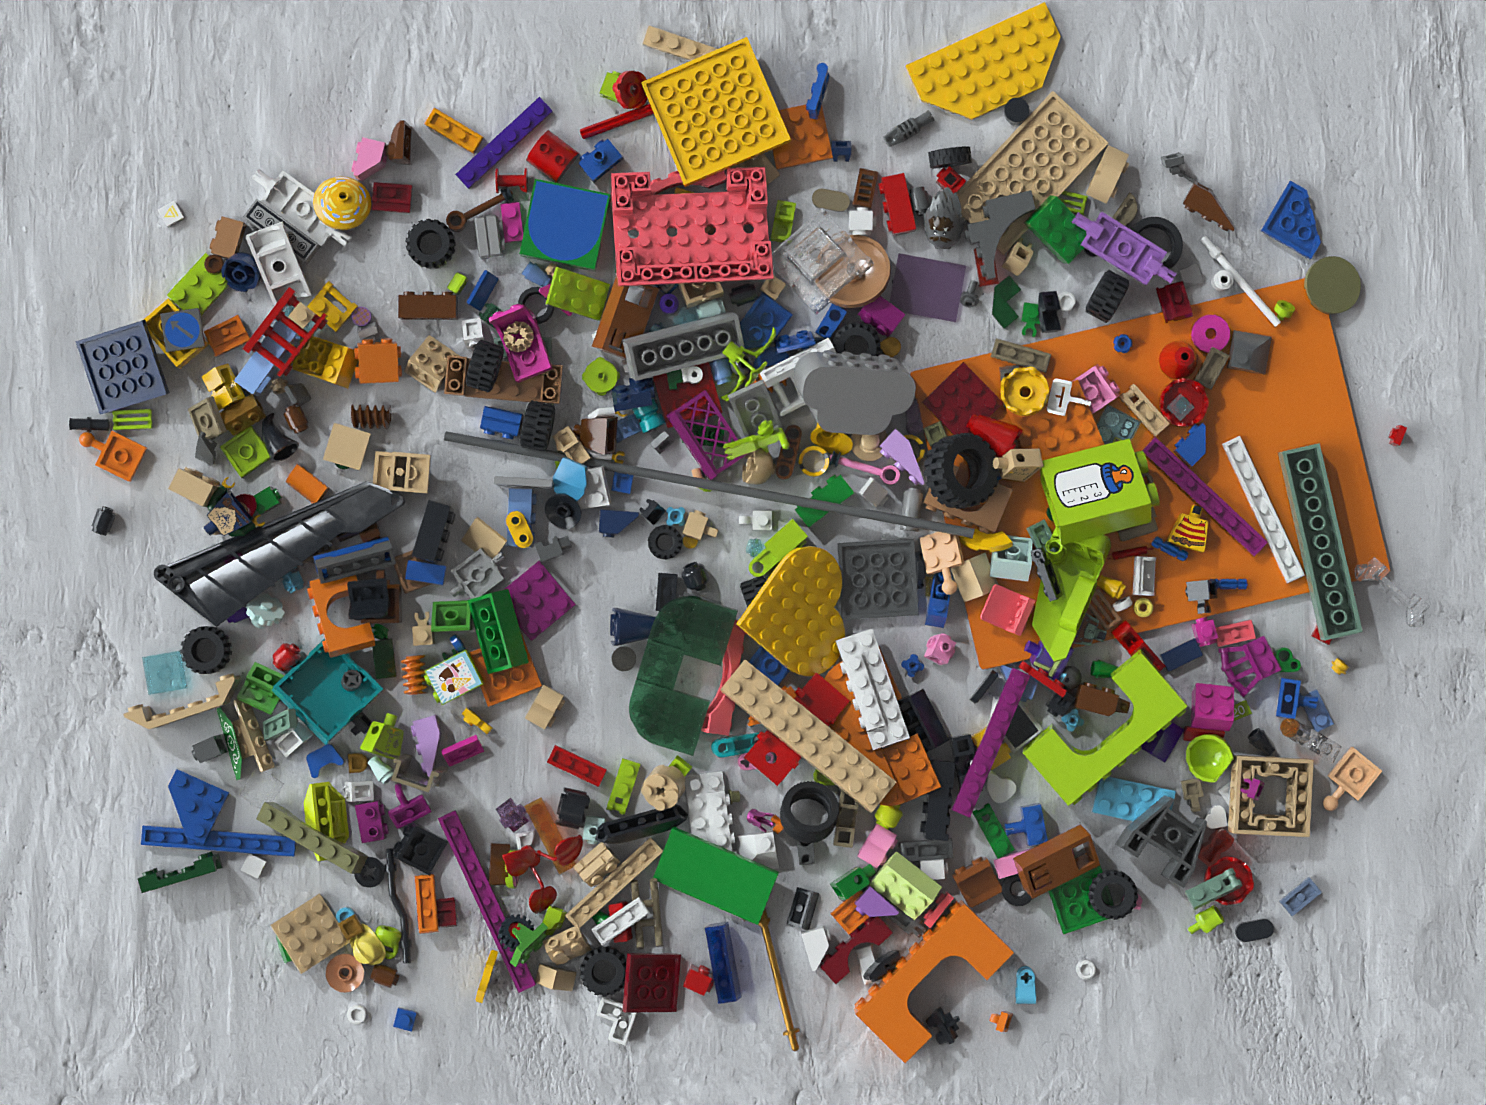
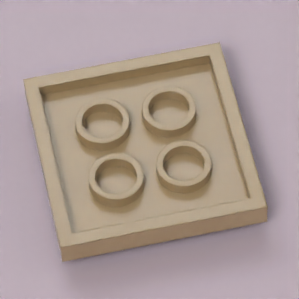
M320 893L270 925L300 974L350 943V940H346L338 925V921Z

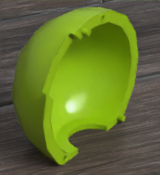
M1215 734L1197 736L1186 748V761L1190 772L1205 782H1216L1234 760L1231 746L1224 738Z

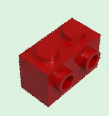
M691 964L683 987L703 996L706 992L710 993L714 984V979H712L713 973H710L711 969L703 965L697 967Z

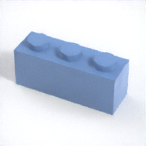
M509 488L508 514L513 511L521 512L525 516L532 532V524L536 523V513H533V505H536L537 494H533V489ZM514 517L512 523L518 524L519 518ZM507 526L506 546L518 547ZM532 532L534 537L533 543H535V532ZM526 535L520 536L521 542H525L527 540Z

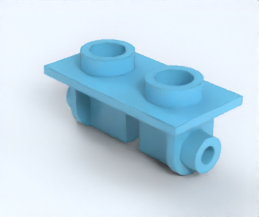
M290 571L282 577L283 586L287 591L289 590L290 594L296 591L295 587L297 590L304 588V581L299 571L293 574Z

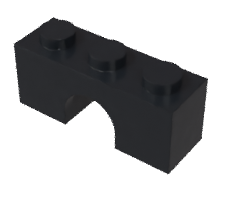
M968 733L949 737L960 788L975 753L971 734Z

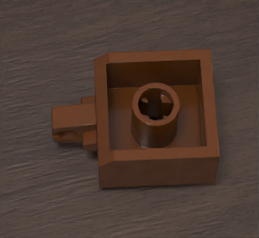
M376 570V579L386 578L385 570ZM387 580L390 597L388 614L378 619L373 617L364 618L361 620V624L368 622L402 623L401 584L390 585V580Z
M1083 682V685L1077 687L1074 696L1076 699L1072 703L1073 707L1108 717L1115 712L1128 714L1130 702L1119 698L1120 695L1115 694L1116 690L1105 687L1098 690L1096 689L1097 685Z

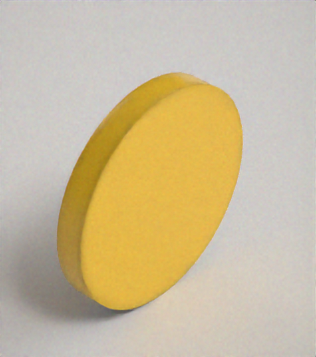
M684 536L683 544L686 548L692 549L696 547L698 540Z

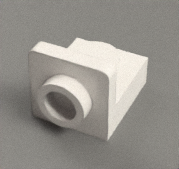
M481 318L462 320L463 337L468 350H474L476 344L480 340H484Z
M373 781L345 782L343 787L344 798L350 802L374 800Z

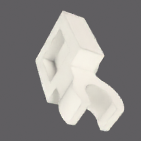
M752 511V516H739V524H752V530H772V511Z

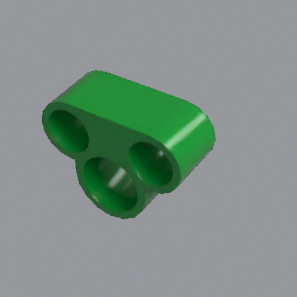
M1284 647L1276 649L1274 654L1282 668L1279 672H1297L1301 668L1300 661L1293 659L1290 649ZM1283 650L1288 653L1286 661L1279 659V653ZM1292 662H1296L1295 669H1292L1290 666Z

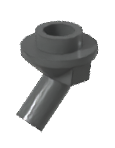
M971 280L967 292L963 291L961 294L960 303L965 307L976 306L979 302L978 296L974 294L978 284L977 281Z

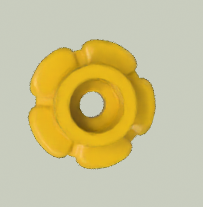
M1340 658L1331 661L1333 664L1331 668L1337 674H1346L1349 666Z

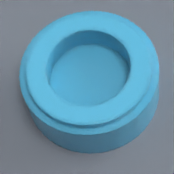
M349 907L341 908L336 914V920L340 923L354 915L355 911Z

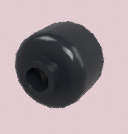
M691 562L683 567L684 570L681 576L688 589L701 591L706 588L709 575L703 564Z

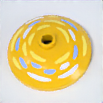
M344 176L333 177L324 181L317 188L314 194L313 207L317 217L325 225L338 230H348L361 225L367 219L371 210V197L366 187L359 181ZM344 195L346 198L341 199L340 196Z

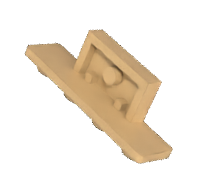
M238 699L234 700L233 703L239 719L231 723L233 724L242 759L254 755L260 772L274 768L272 756L266 741H264L252 706Z

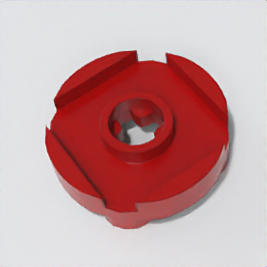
M624 71L613 84L612 89L616 99L624 109L641 108L648 99L641 82L647 79L641 72ZM631 86L634 87L633 90H632L633 94L630 92V87H631Z

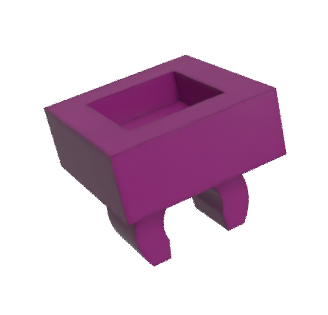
M1255 778L1253 780L1244 779L1245 782L1250 784V787L1247 790L1241 788L1240 791L1247 794V797L1259 801L1265 783Z

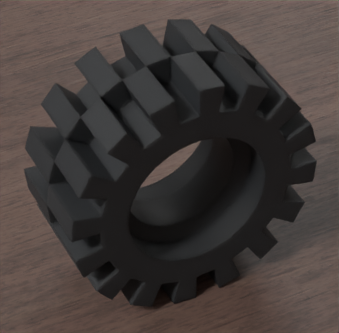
M660 525L654 528L648 538L650 552L659 559L674 558L682 548L681 534L676 528L669 525ZM669 535L673 540L671 548L667 550L661 549L658 546L659 537Z

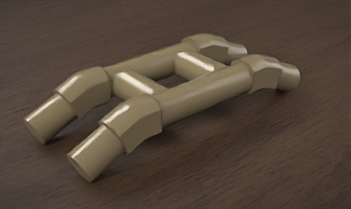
M656 878L650 879L651 899L642 900L646 907H652L653 918L640 919L635 923L637 949L644 948L643 927L654 926L656 947H663L659 891ZM637 880L630 882L632 901L640 897Z

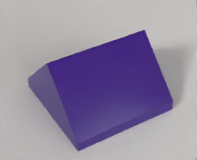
M1172 722L1165 730L1160 729L1157 731V736L1151 742L1145 741L1141 745L1142 750L1165 763L1184 729Z

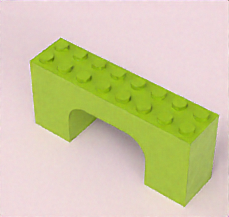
M1141 649L1111 673L1112 679L1133 703V712L1125 723L1100 744L1089 750L1077 749L1067 741L1052 723L1023 747V754L1068 806L1071 803L1073 805L1077 804L1083 798V793L1086 791L1091 792L1097 787L1096 783L1101 778L1103 780L1107 779L1112 774L1111 771L1114 767H1121L1131 753L1135 755L1142 749L1141 745L1145 741L1151 742L1157 736V731L1160 729L1165 730L1172 724L1171 720L1175 716L1179 718L1187 711V703Z

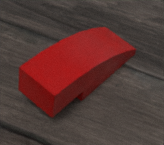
M1126 620L1111 632L1131 656L1141 649L1159 671L1166 667Z

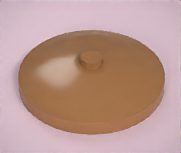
M847 235L833 240L821 250L814 266V278L819 292L832 304L844 308L862 307L875 301L887 288L891 276V265L884 248L875 240L862 235Z

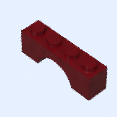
M879 916L866 919L864 921L865 925L860 929L857 927L850 933V938L846 942L842 940L835 947L836 951L832 955L828 953L822 958L820 968L835 984L850 972L848 957L855 946L865 942L874 943L879 946L893 934V931Z

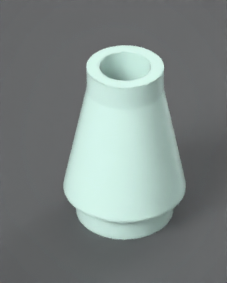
M377 756L368 761V765L379 782L386 784L392 779L394 769L381 761Z

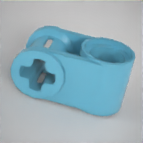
M1028 966L1020 967L1016 973V1004H1036L1035 974ZM1025 972H1028L1029 974L1027 980H1024L1022 977L1024 976Z

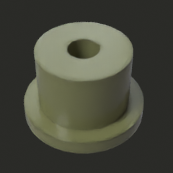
M729 789L730 805L734 802H740L739 791Z

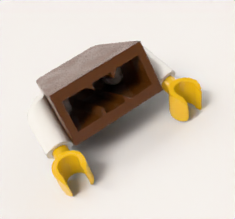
M614 407L599 408L589 413L588 418L582 419L581 425L576 424L574 426L573 432L575 435L580 436L581 443L595 459L611 461L612 459L616 463L621 464L624 462V460L617 459L618 455L625 456V453L623 451L616 452L618 417L615 414L621 417H625L627 414H621L620 411L615 412Z

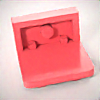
M995 584L990 591L980 618L983 621L1021 636L1022 632L1026 629L1028 617L1034 610L1035 600Z

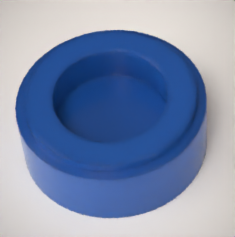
M457 634L449 638L458 653L466 649Z

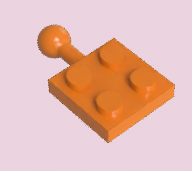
M111 431L105 444L95 440L90 432H84L79 437V442L83 447L92 446L101 451L95 464L96 466L129 482L132 481L147 450V447L114 431Z

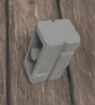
M496 215L474 218L479 257L502 256L503 251L506 250L505 239H501L500 232L504 231L502 220H499Z

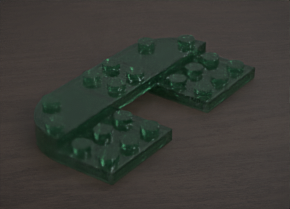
M682 596L665 604L657 613L629 702L630 719L639 735L645 740L691 756L694 755L710 700L674 690L678 672L684 655L721 666L738 610L703 600L698 596Z

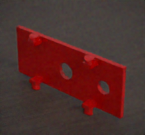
M817 672L802 689L798 687L794 692L796 694L794 699L827 726L835 723L836 717L850 702ZM767 729L765 733L761 731L756 736L759 740L744 758L778 786L792 769L795 770L802 757ZM769 752H773L777 756L776 762L772 764L766 761V755Z

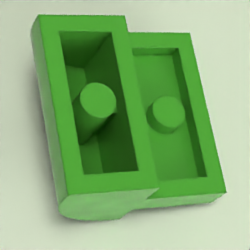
M254 662L245 683L237 695V699L272 715L276 706L281 701L272 692V688L285 675Z

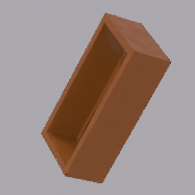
M616 275L592 347L626 359L622 339L644 334L659 288L651 285L637 286L644 289L639 305L625 300L629 286H618ZM609 345L614 346L616 348L620 347V349L623 351L619 352L617 350L609 348Z
M1081 824L1013 858L1023 889L1032 899L1100 865L1091 834ZM1083 844L1086 853L1074 858L1072 849ZM1028 871L1030 872L1031 878L1033 879L1032 881L1030 880Z

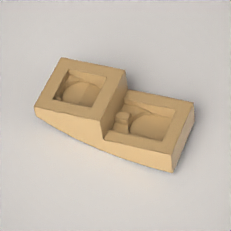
M569 426L552 436L567 458L580 464H584L591 459V456Z

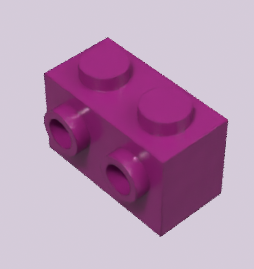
M880 296L875 301L863 306L857 315L861 317L862 321L875 327L879 334L889 337L906 314Z
M377 800L355 805L361 842L367 843L386 839L389 829L388 824L384 823L383 815H385L384 804Z

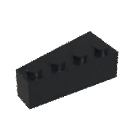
M931 759V764L942 787L927 793V802H923L922 813H925V821H921L920 832H923L925 839L948 841L949 834H947V828L950 826L951 818L949 809L952 806L951 790H953L955 762Z

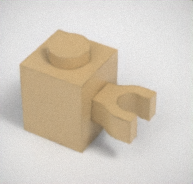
M1021 237L1007 253L1002 264L1003 268L1016 276H1019L1028 266L1034 252L1031 250L1033 244L1029 243L1027 246H1024L1022 244L1023 238Z
M695 510L694 513H689L682 535L701 541L703 534L716 538L718 530L706 526L708 518L705 517L706 514Z
M425 612L426 617L424 620L419 618V613H414L418 626L412 627L413 646L435 644L434 632H431V625H428L430 612Z

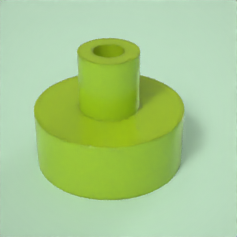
M1279 300L1274 310L1278 314L1277 318L1283 321L1285 317H1292L1295 307L1287 301Z

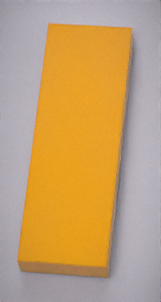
M436 108L432 110L425 122L426 126L475 154L484 139L483 136Z

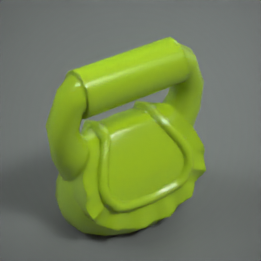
M380 925L376 928L375 934L384 946L393 948V952L386 951L385 955L386 959L391 960L399 951L401 932L396 928Z

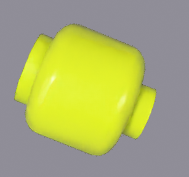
M880 805L874 814L877 819L876 823L887 830L895 828L903 816V812L899 809L901 806Z

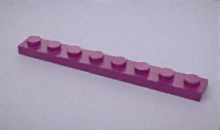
M1156 437L1143 449L1145 455L1202 507L1249 553L1255 556L1268 543Z
M1014 668L1011 669L951 810L966 817H971L1030 675Z

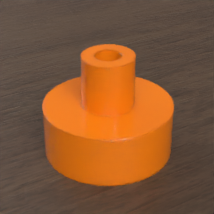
M775 814L770 820L775 824L772 830L779 834L783 827L780 818Z

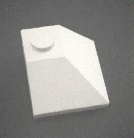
M773 830L766 833L758 832L735 836L739 855L771 869L779 868Z

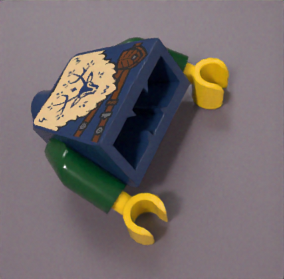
M229 477L222 481V485L213 493L207 506L209 511L207 517L210 519V522L204 526V530L210 536L217 530L223 536L227 534L231 537L244 536L256 527L265 524V521L258 524L257 518L261 515L252 517L230 489L234 487L235 482L228 486L226 480Z

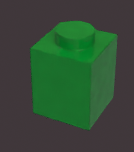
M271 486L254 495L257 502L256 510L259 515H263L282 504L280 492L277 488L273 489Z

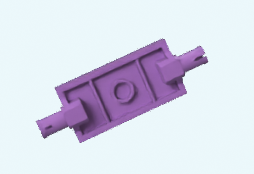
M1102 211L1096 221H1091L1079 212L1073 219L1072 223L1087 231L1081 246L1145 286L1153 275H1158L1170 284L1177 275L1176 272L1162 265V260L1167 253L1165 250Z

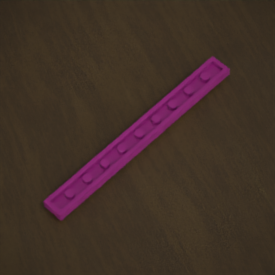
M454 810L439 817L440 825L518 993L535 986L536 982L527 962L524 964L520 963L517 967H514L510 961L516 949L511 952L509 951L510 947L505 949V944H500L501 939H498V932L506 917L491 885H489V880L457 811Z

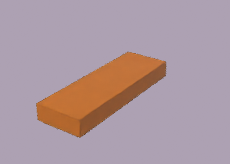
M435 875L415 876L419 934L439 932Z

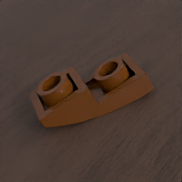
M491 843L489 885L506 886L505 878L508 877V872L505 870V862L502 855L510 851V844Z

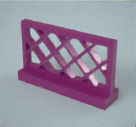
M706 390L666 415L709 480H712L720 472L747 455L738 456L727 462L726 457L728 454L721 455L715 453L717 442L726 444L731 442V438L733 441L738 439ZM703 396L708 401L707 410L696 408L698 400ZM685 408L693 409L691 421L684 420L679 412ZM696 410L706 412L704 423L694 422ZM709 413L718 416L717 426L707 424ZM693 424L703 425L701 437L695 436L692 433ZM706 426L717 428L715 439L704 437ZM719 429L728 431V442L717 440ZM704 440L714 441L712 453L703 450ZM714 455L725 457L723 466L718 469L713 465Z

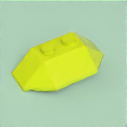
M330 782L309 784L304 800L306 824L345 844L349 838L345 798ZM314 853L318 861L326 860L318 854Z

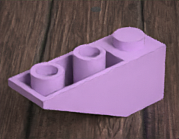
M895 429L879 446L882 449L880 453L887 459L891 457L896 462L894 466L901 472L905 470L910 475L908 478L916 486L918 483L922 486L924 480L911 444Z
M437 715L412 721L413 725L411 726L412 734L414 737L417 736L419 743L416 744L418 755H422L424 761L421 763L424 774L427 773L428 777H430L431 771L434 770L442 735Z

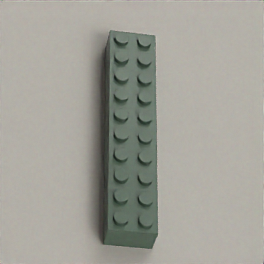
M1320 443L1279 452L1278 456L1320 640H1329L1363 632Z

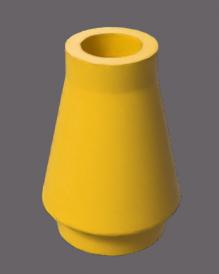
M1103 575L1097 581V586L1102 588L1113 599H1119L1126 588L1122 584L1123 582Z

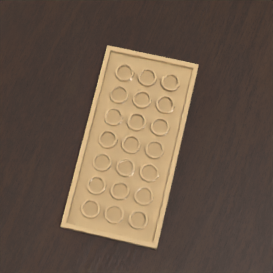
M1052 91L957 192L961 203L962 217L969 224L988 220V217H984L982 206H985L986 200L1030 190L1032 191L1036 210L1050 195L1059 197L1107 146L1108 142ZM1033 212L1021 216L1004 231L996 248L1002 255L1029 229L1024 222Z

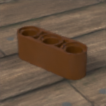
M790 425L785 430L789 447L794 450V455L790 458L785 457L783 454L784 449L781 446L775 471L776 476L781 480L789 479L793 473L802 431L797 425ZM790 429L798 431L799 435L796 439L788 437ZM781 466L789 468L790 473L787 476L779 474L778 470Z

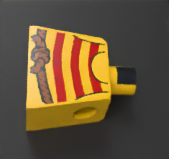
M1192 505L1189 515L1180 514L1167 538V542L1201 553L1204 552L1208 521L1200 519L1203 508Z

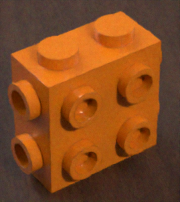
M392 338L381 339V342H373V339L361 340L362 343H357V348H354V359H358V367H355V379L359 378V383L399 382L398 377H402V367L398 365V358H401V346H397L396 341H392Z

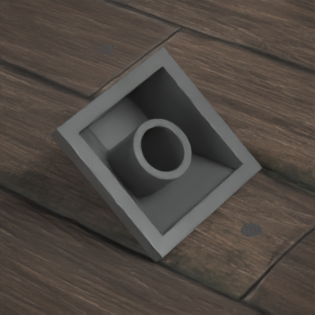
M1233 330L1227 368L1265 375L1272 337Z

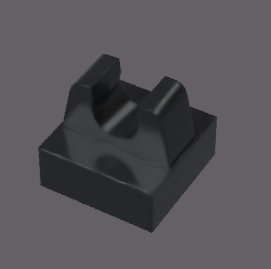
M647 499L648 507L645 510L641 507L639 510L643 517L655 525L666 510L654 500Z
M361 712L352 720L355 726L350 731L355 736L360 732L365 735L372 721Z

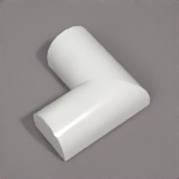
M602 997L596 1015L614 1021L608 1040L626 1046L637 1013L623 1012V1003Z

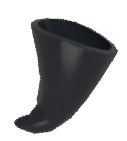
M271 413L262 422V436L271 461L279 462L292 456L298 449L299 443L278 430L273 423L274 413Z

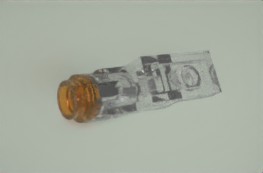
M1284 719L1280 725V730L1284 736L1331 763H1334L1342 748L1341 745L1295 719Z

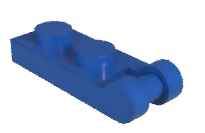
M825 63L817 65L818 77L816 83L813 82L812 97L808 99L806 104V110L809 112L810 119H818L829 82L828 66Z

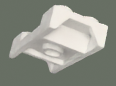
M283 221L246 235V240L274 306L289 287L297 292L295 294L297 298L311 295V289L299 265ZM276 261H281L284 264V269L277 271L274 269L273 264Z

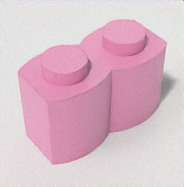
M876 823L857 856L876 868L879 865L883 866L888 858L886 856L889 848L893 850L898 842L895 839L897 834Z

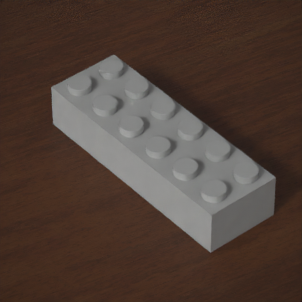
M732 311L622 340L630 377L635 381L725 358L726 356L722 352L731 341L738 347H744L739 318Z

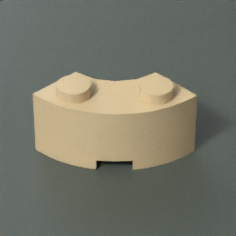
M1108 145L1089 184L1086 195L1106 204L1110 197L1114 198L1118 190L1115 185L1121 172L1125 174L1129 163L1126 162L1129 154Z

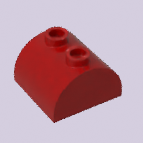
M547 130L535 143L526 161L553 182L558 183L580 153L553 132Z

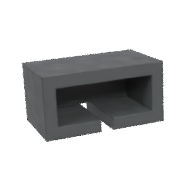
M221 735L210 737L192 745L194 749L192 750V755L199 763L209 761L228 752Z

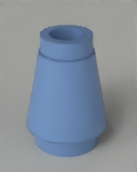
M529 262L521 273L525 276V279L542 287L546 286L551 280L536 263L533 264L532 262Z

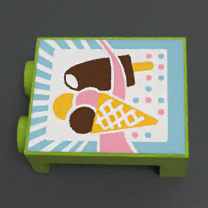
M468 649L425 670L426 675H424L428 686L432 685L435 691L433 696L436 702H441L442 705L485 684Z

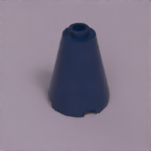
M612 608V611L615 612V614L610 616V636H614V641H611L612 646L659 637L660 633H663V621H660L659 617L621 608Z

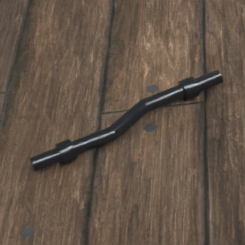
M387 848L385 872L388 875L389 897L400 917L402 938L400 940V948H402L403 963H411L410 947H412L411 939H409L408 915L396 893L395 871H397V865L394 863L393 848Z

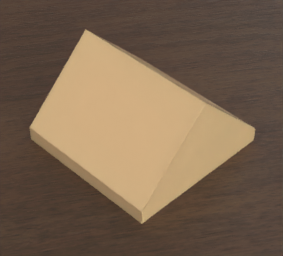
M986 553L965 560L963 565L951 568L963 602L990 593L993 585H998L996 578L990 577V563Z

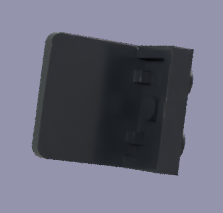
M386 578L350 581L347 583L350 599L349 619L356 621L371 617L378 619L388 614L390 597Z

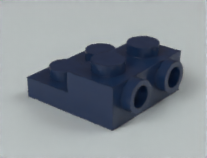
M629 378L630 385H619L612 388L615 412L653 405L652 398L655 397L652 378L637 381Z

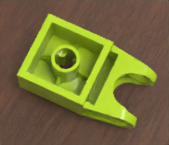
M792 519L764 544L765 549L749 563V572L755 577L764 575L795 547L801 548L807 543L805 540L808 537L807 534ZM755 562L763 564L764 569L761 573L753 571L752 566Z

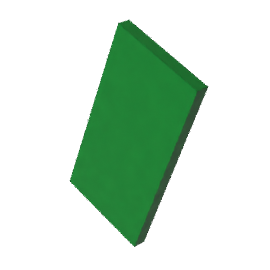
M673 827L653 878H656L657 882L758 925L779 872Z

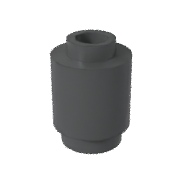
M916 187L909 190L913 213H916L917 216H922L926 213L927 208L930 207L929 197L924 187Z

